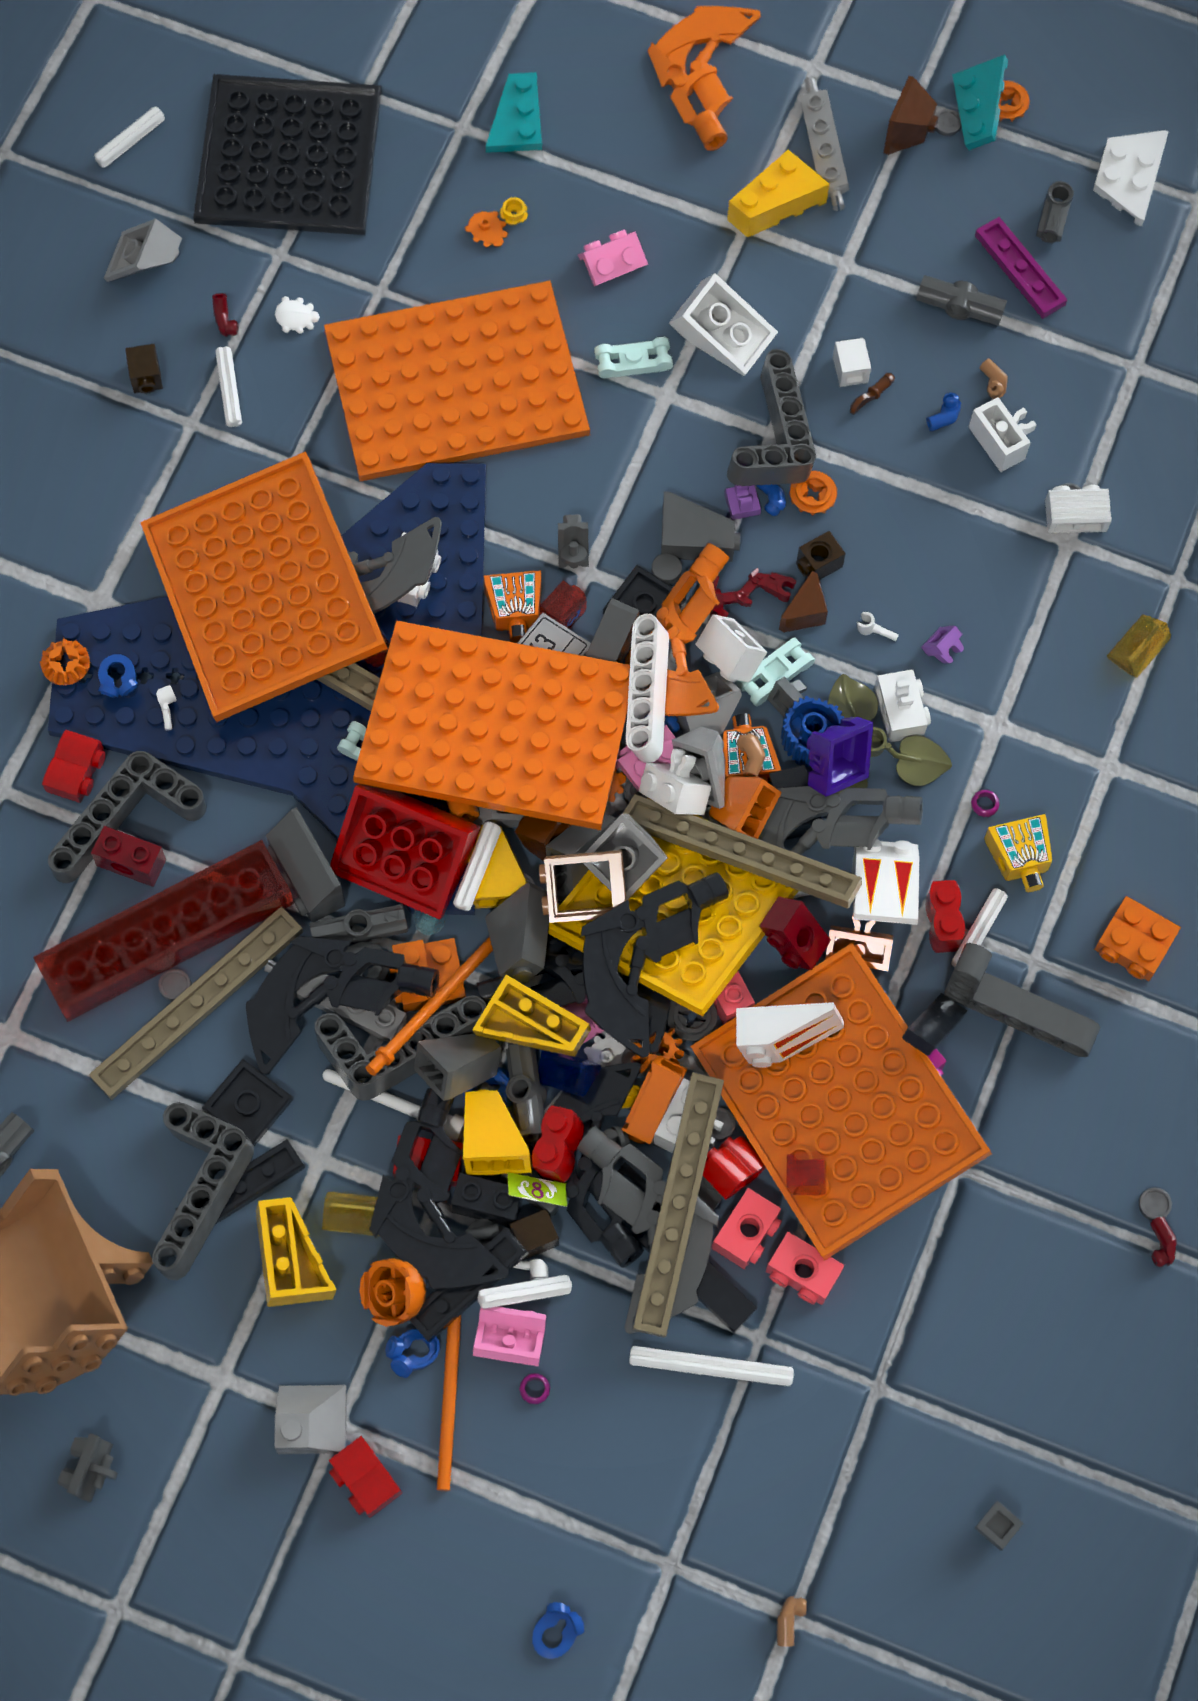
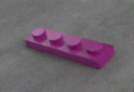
M1000 217L976 229L975 237L1042 319L1066 306L1068 299Z

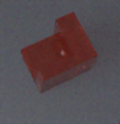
M787 1154L786 1186L793 1195H826V1161L824 1159L798 1160L794 1154Z

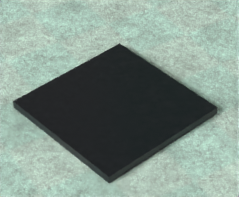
M213 74L193 217L194 223L365 235L382 93L381 85Z

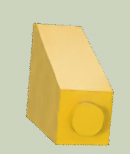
M481 825L477 840L479 838L483 825ZM502 828L472 904L475 905V909L498 907L528 882Z
M480 1089L465 1092L463 1160L467 1175L507 1174V1172L514 1174L532 1173L529 1149L498 1090Z

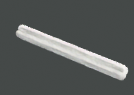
M633 1346L630 1350L629 1362L635 1366L790 1386L793 1382L794 1370L792 1367L639 1346Z

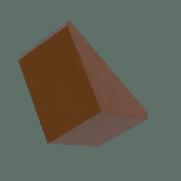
M814 571L810 573L781 616L780 631L789 632L825 625L828 610L818 574Z

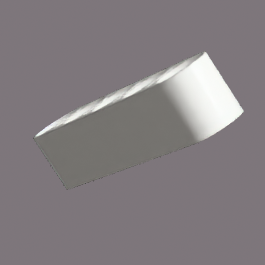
M652 614L640 615L634 621L632 627L626 744L638 759L644 763L655 762L662 755L669 634Z

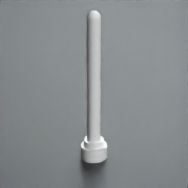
M326 1069L323 1072L322 1077L325 1081L349 1090L336 1071ZM383 1092L371 1099L414 1118L417 1117L421 1107L387 1092ZM458 1114L454 1116L448 1115L443 1128L448 1137L455 1142H460L464 1135V1117Z

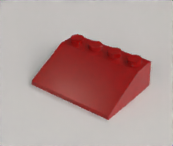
M358 784L354 788L330 867L334 874L440 920L472 855L481 826L398 791Z

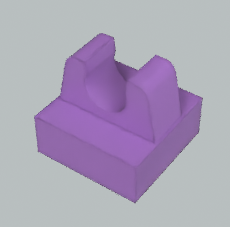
M735 485V487L725 489V497L731 520L760 515L761 507L755 486Z
M956 626L940 627L921 648L927 656H934L944 664L952 663L954 660L949 655V649L952 648L955 653L964 650L959 639L963 634Z

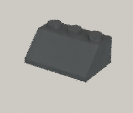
M298 808L290 810L266 835L268 847L264 849L272 865L278 863L283 871L279 876L286 890L293 889L297 898L293 901L300 915L304 916L307 914L312 923L345 907L341 884Z

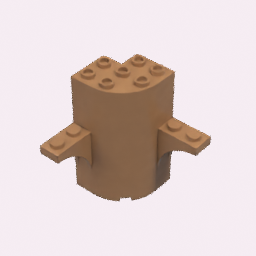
M29 1169L0 1209V1395L9 1394L15 1396L21 1393L32 1392L46 1394L53 1391L58 1385L66 1383L85 1372H91L99 1368L102 1364L101 1360L118 1344V1341L128 1329L108 1284H136L143 1279L145 1273L153 1265L149 1252L133 1251L121 1247L101 1236L84 1221L74 1207L58 1169Z

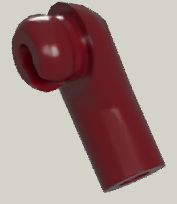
M223 293L214 294L212 296L213 313L219 333L225 337H228V335L236 336L239 325L236 320H229L227 295Z
M1157 1217L1150 1223V1226L1160 1241V1249L1154 1250L1151 1257L1157 1267L1170 1266L1175 1261L1177 1238L1164 1217Z

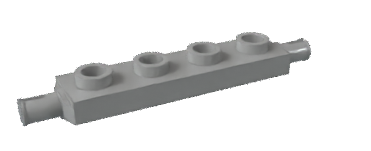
M811 76L812 86L810 85L809 77L804 80L807 93L800 95L801 106L816 173L830 184L828 197H831L833 210L838 211V201L841 211L845 208L842 194L849 190L848 180L827 89L818 90L816 77Z
M269 959L264 971L269 973L277 962ZM321 975L309 981L296 992L295 997L303 1001L329 975ZM328 997L319 1005L316 1004L314 1006L327 1013L336 1014L343 1021L388 1043L406 1025L407 1013L389 1004L382 1010L379 1016H375V1012L339 1005L338 1008L332 1007Z

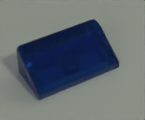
M542 1051L538 1069L539 1080L541 1084L585 1097L600 1072L602 1065L579 1057Z

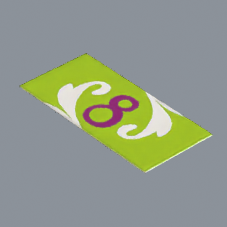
M507 1172L509 1196L567 1207L565 1183Z

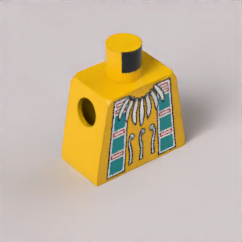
M1038 815L988 827L984 840L1004 879L1011 881L1022 878L1026 892H1034L1043 888L1044 885L1040 873L1047 872L1052 863L1046 815Z

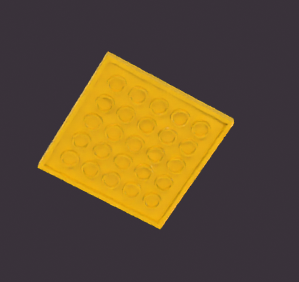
M652 836L668 859L628 899L630 911H634L642 905L643 896L678 880L685 885H689L717 872L723 878L728 889L729 896L727 899L701 910L698 923V944L695 945L692 942L666 954L657 963L646 958L639 979V983L703 1017L765 936L759 925L778 896L793 899L799 890ZM588 870L561 903L559 911L612 907V892ZM681 896L659 906L657 922L687 909L688 904L685 897ZM593 920L550 923L549 921L548 934L583 952L585 937L580 938L581 929ZM638 930L629 939L619 959L618 972L628 977L633 943L637 938L643 936L642 930Z

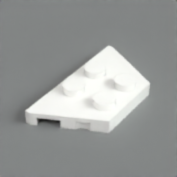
M1164 130L1108 138L1093 191L1102 198L1108 199L1120 212L1124 209L1135 218L1134 223L1139 226L1143 225L1169 131Z

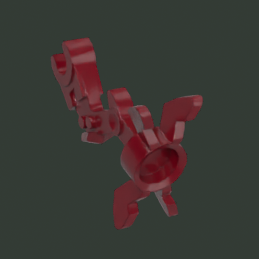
M756 568L748 575L749 581L741 590L721 593V590L716 588L719 581V576H717L713 584L716 597L720 603L714 606L710 615L711 617L713 614L728 617L729 612L724 609L726 604L739 603L744 607H751L753 601L748 597L757 587L764 589L765 592L775 596L780 601L788 602L791 593L784 591L782 588L789 587L794 589L797 581L792 577L773 572L771 575L759 573V569Z

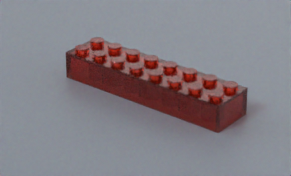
M260 840L33 958L66 1021L69 1022L269 918L281 906L286 909L294 905L288 885L263 841Z

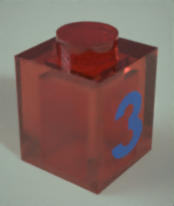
M564 580L540 604V615L544 613L568 629L586 612V596L584 592L576 585L570 586Z

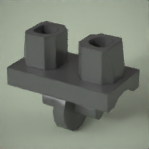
M579 514L564 515L563 523H558L559 568H565L566 566H570L573 569L578 566L589 567L588 522H581V515Z
M90 1433L88 1438L75 1437L70 1451L71 1455L80 1458L75 1470L65 1467L61 1471L57 1481L58 1484L66 1488L67 1492L91 1503L96 1488L101 1490L106 1478L116 1480L118 1475L117 1472L109 1469L114 1458L109 1455L113 1444Z

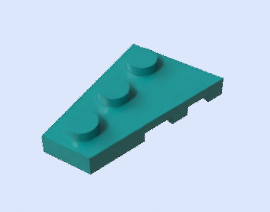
M1005 54L952 74L965 146L968 150L996 140L1000 115V94L1004 90V69H1007L1008 59Z
M537 72L508 74L485 146L486 153L542 150Z

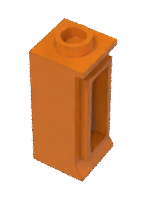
M660 1055L652 1061V1068L648 1071L625 1121L626 1124L621 1129L628 1133V1137L631 1140L640 1144H651L654 1141L655 1132L688 1070Z

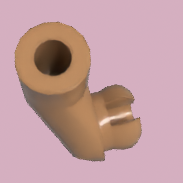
M988 358L981 364L979 369L989 378L987 386L989 396L993 399L1001 398L1007 390L1008 376Z
M754 734L741 735L737 740V746L741 751H745L748 756L743 776L758 777L765 760L763 747L759 738Z
M790 1596L785 1600L777 1618L778 1646H794V1617L806 1615V1600L804 1598Z

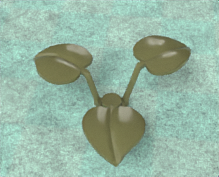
M846 674L839 676L831 689L828 705L831 703L833 706L837 705L838 711H842L841 716H844V718L860 717L872 721L878 710V700L873 691ZM873 727L870 757L879 756L884 750H887L894 758L899 759L896 771L905 783L912 786H925L951 769L952 762L950 758L932 740L918 735L906 737L900 743V753H897L891 747V743H887L886 733L881 728ZM865 779L847 788H867L868 781ZM840 790L835 794L839 795L843 790Z

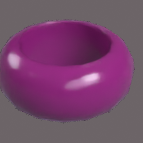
M980 790L971 799L973 811L981 817L994 815L1000 806L999 798L990 790ZM981 797H987L992 800L994 807L984 810L978 806L977 800Z
M529 1374L520 1383V1395L527 1403L540 1404L550 1394V1383L541 1374ZM531 1380H539L543 1383L545 1389L540 1397L533 1398L525 1392V1387Z

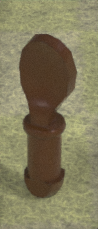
M886 373L877 383L868 388V393L858 396L850 406V413L855 415L865 404L873 399H878L895 381L894 375Z

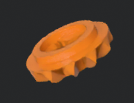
M1004 81V90L1000 94L999 120L1010 119L1012 122L1016 117H1023L1026 110H1028L1030 100L1027 91L1020 84L1013 81ZM1002 99L1004 101L1012 99L1011 106L1009 104L1001 106Z
M811 471L808 480L805 482L791 483L789 494L792 504L799 508L800 513L805 511L813 516L821 512L825 514L830 507L834 506L837 498V487L834 481L825 473ZM808 487L813 492L819 491L818 501L812 496L807 497Z
M63 638L62 641L51 642L50 647L46 651L43 650L40 665L44 676L50 682L57 685H71L80 681L87 674L90 667V657L86 648L79 644L77 640L69 641ZM65 652L69 659L73 660L68 661L66 671H64L60 662H57L62 660V655Z

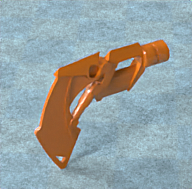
M697 6L693 14L674 25L662 36L656 45L651 43L647 50L662 88L667 85L672 86L673 92L670 97L684 123L693 125L702 144L708 151L717 150L727 142V134L720 124L718 116L733 99L732 96L727 94L717 76V68L708 64L715 48L719 46V42L732 44L760 19L761 12L759 10L727 6ZM707 43L695 61L691 62L690 74L687 75L685 64L691 49L695 45ZM694 91L706 110L698 115L688 100V97Z
M711 543L706 544L699 557L696 558L689 568V571L682 574L663 601L662 608L656 614V618L669 634L672 654L677 667L676 671L667 669L665 716L704 715L716 713L719 710V705L702 673L699 670L688 671L685 648L686 643L695 639L697 636L695 633L714 606L720 603L716 597L713 582L730 558L725 552ZM698 581L700 584L699 588L681 612L679 604L694 583ZM631 649L625 658V664L630 665ZM707 702H709V706H707V707H702V706L705 705Z

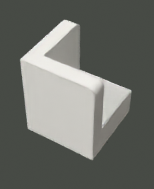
M859 338L835 342L833 360L839 386L844 387L868 383L871 365L865 340Z

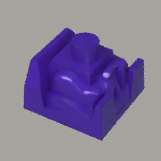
M849 717L841 719L840 726H830L823 733L812 732L807 741V749L810 750L809 765L813 769V771L809 772L808 786L827 797L869 778L873 722L860 717Z

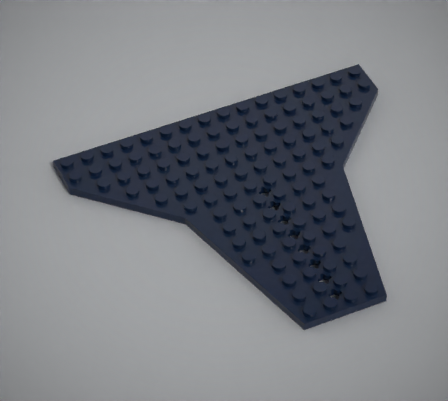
M426 463L341 535L349 552H356L358 554V562L367 559L372 560L382 557L385 553L392 552V541L401 537L403 532L408 533L434 517H439L442 521L438 543V555L441 556V563L436 573L432 572L429 577L430 589L426 599H420L417 608L396 601L374 614L388 649L396 620L482 637L486 464ZM434 527L428 529L431 537L433 535ZM385 567L373 570L371 573L359 576L358 578L360 582L380 577ZM168 596L57 619L55 643L65 638L69 641L77 640L79 644L85 647L90 657L88 674L92 675V678H87L86 683L78 681L71 685L52 683L48 723L50 736L61 738L64 731L69 730L100 740L103 748L126 755L136 751H145L167 765L291 795L338 840L354 788L358 783H354L353 780L357 760L342 754L337 749V746L341 739H346L349 733L347 729L352 721L359 722L367 728L371 714L370 710L322 682L314 680L216 722ZM388 649L360 660L355 664L381 678ZM65 652L62 655V660L57 662H60L64 671H66L68 661L73 660H70ZM121 654L128 657L133 663L136 681L139 685L130 695L124 697L119 695L118 698H110L98 691L100 686L98 678L99 666L108 656ZM115 663L109 667L108 675L112 672L124 675L125 667L122 664ZM145 672L153 675V679H148L147 684H142L141 680L138 679V676ZM173 673H179L181 676H184L183 679L178 680V684H172L171 679H168ZM118 678L116 683H114L115 687L119 688L122 685L121 678ZM171 685L177 701L168 704L173 729L166 731L163 713L156 693L158 689ZM359 739L356 746L361 748L363 741ZM400 792L450 813L446 800ZM466 868L444 915H475V905H472L469 911L458 909L453 904ZM402 904L412 914H425Z

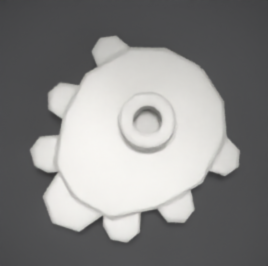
M284 296L275 311L276 320L282 326V331L288 333L290 330H296L297 333L302 334L305 327L313 330V323L318 322L320 318L317 312L312 311L314 308L313 304L309 303L305 306L302 298H297L295 301L289 300L287 296Z
M606 1033V1038L604 1039L600 1036H595V1043L591 1047L587 1046L584 1048V1053L587 1055L588 1064L593 1070L622 1064L621 1058L626 1047Z

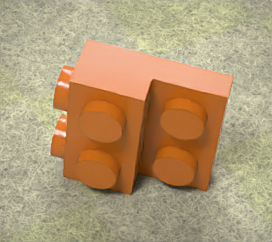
M1126 896L1094 950L1099 952V955L1107 962L1118 963L1125 967L1133 977L1150 981L1181 927Z
M455 938L429 943L417 940L392 945L393 953L403 954L406 963L439 971L437 991L460 968ZM389 968L390 974L398 972L396 969ZM464 983L442 1005L456 1003L466 997ZM402 992L395 998L396 1003L402 1002L404 1012L420 1010L431 997Z

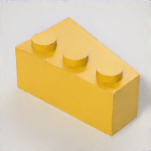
M787 150L729 201L727 221L746 237H750L778 225L782 219L792 215L796 217L803 214L805 209L815 205L821 206L826 204L830 184L791 151Z
M505 975L472 1030L476 1036L575 1057L590 1033L591 1027L588 1022L510 976Z
M292 1198L258 1201L256 1218L267 1307L333 1299L337 1289L323 1266V1261L309 1237V1232Z

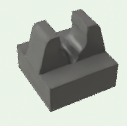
M784 676L775 682L767 700L785 718L788 709L793 707L794 701L798 702L799 698L804 700L801 693L805 692L807 687L800 679L790 683Z
M996 1501L976 1525L975 1529L1002 1551L1024 1523L1000 1502Z

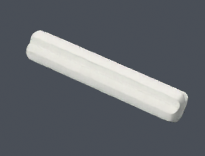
M156 106L151 108L94 154L96 162L102 168L107 167L162 123L165 119L163 112Z
M227 346L219 347L215 352L226 425L230 428L234 426L239 427L242 424L232 353L231 349Z
M487 821L483 825L453 901V904L458 909L469 911L472 907L501 833V828L498 824Z
M998 888L992 890L952 959L951 964L953 967L956 966L965 944H982L1008 898L1004 891Z
M560 1275L485 1288L478 1292V1302L481 1308L488 1309L567 1295L571 1293L572 1281H570L568 1275Z

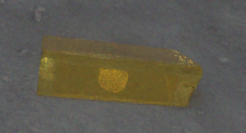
M1142 614L1107 655L1108 659L1131 676L1139 677L1171 639L1167 623Z
M328 1192L324 1202L322 1230L373 1236L369 1228L377 1197Z

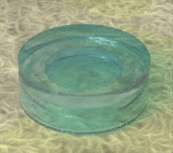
M415 909L414 924L423 934H436L445 925V913L442 919L439 920Z

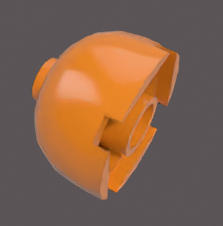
M399 1258L373 1262L369 1271L363 1273L359 1291L364 1309H369L371 1314L375 1316L371 1318L375 1323L385 1327L409 1321L419 1313L425 1302L426 1285L423 1276L419 1274L413 1265Z

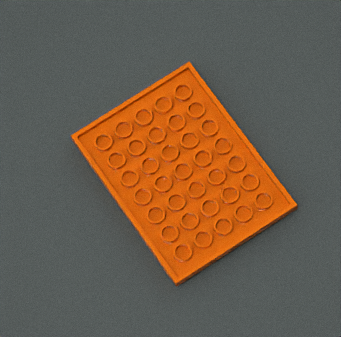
M551 281L324 325L360 482L419 470L426 463H455L590 435L587 416Z
M306 451L140 522L216 722L388 649Z
M396 620L353 775L354 783L601 830L627 718L630 665Z
M853 943L752 1006L764 1007L834 1002L844 1020L843 1029L782 1062L772 1063L770 1067L758 1068L749 1064L737 1048L736 1017L690 1046L710 1077L724 1080L721 1092L722 1098L824 1261L992 1155L991 1150L929 1057L903 1040L902 1036L908 1029L907 1024Z

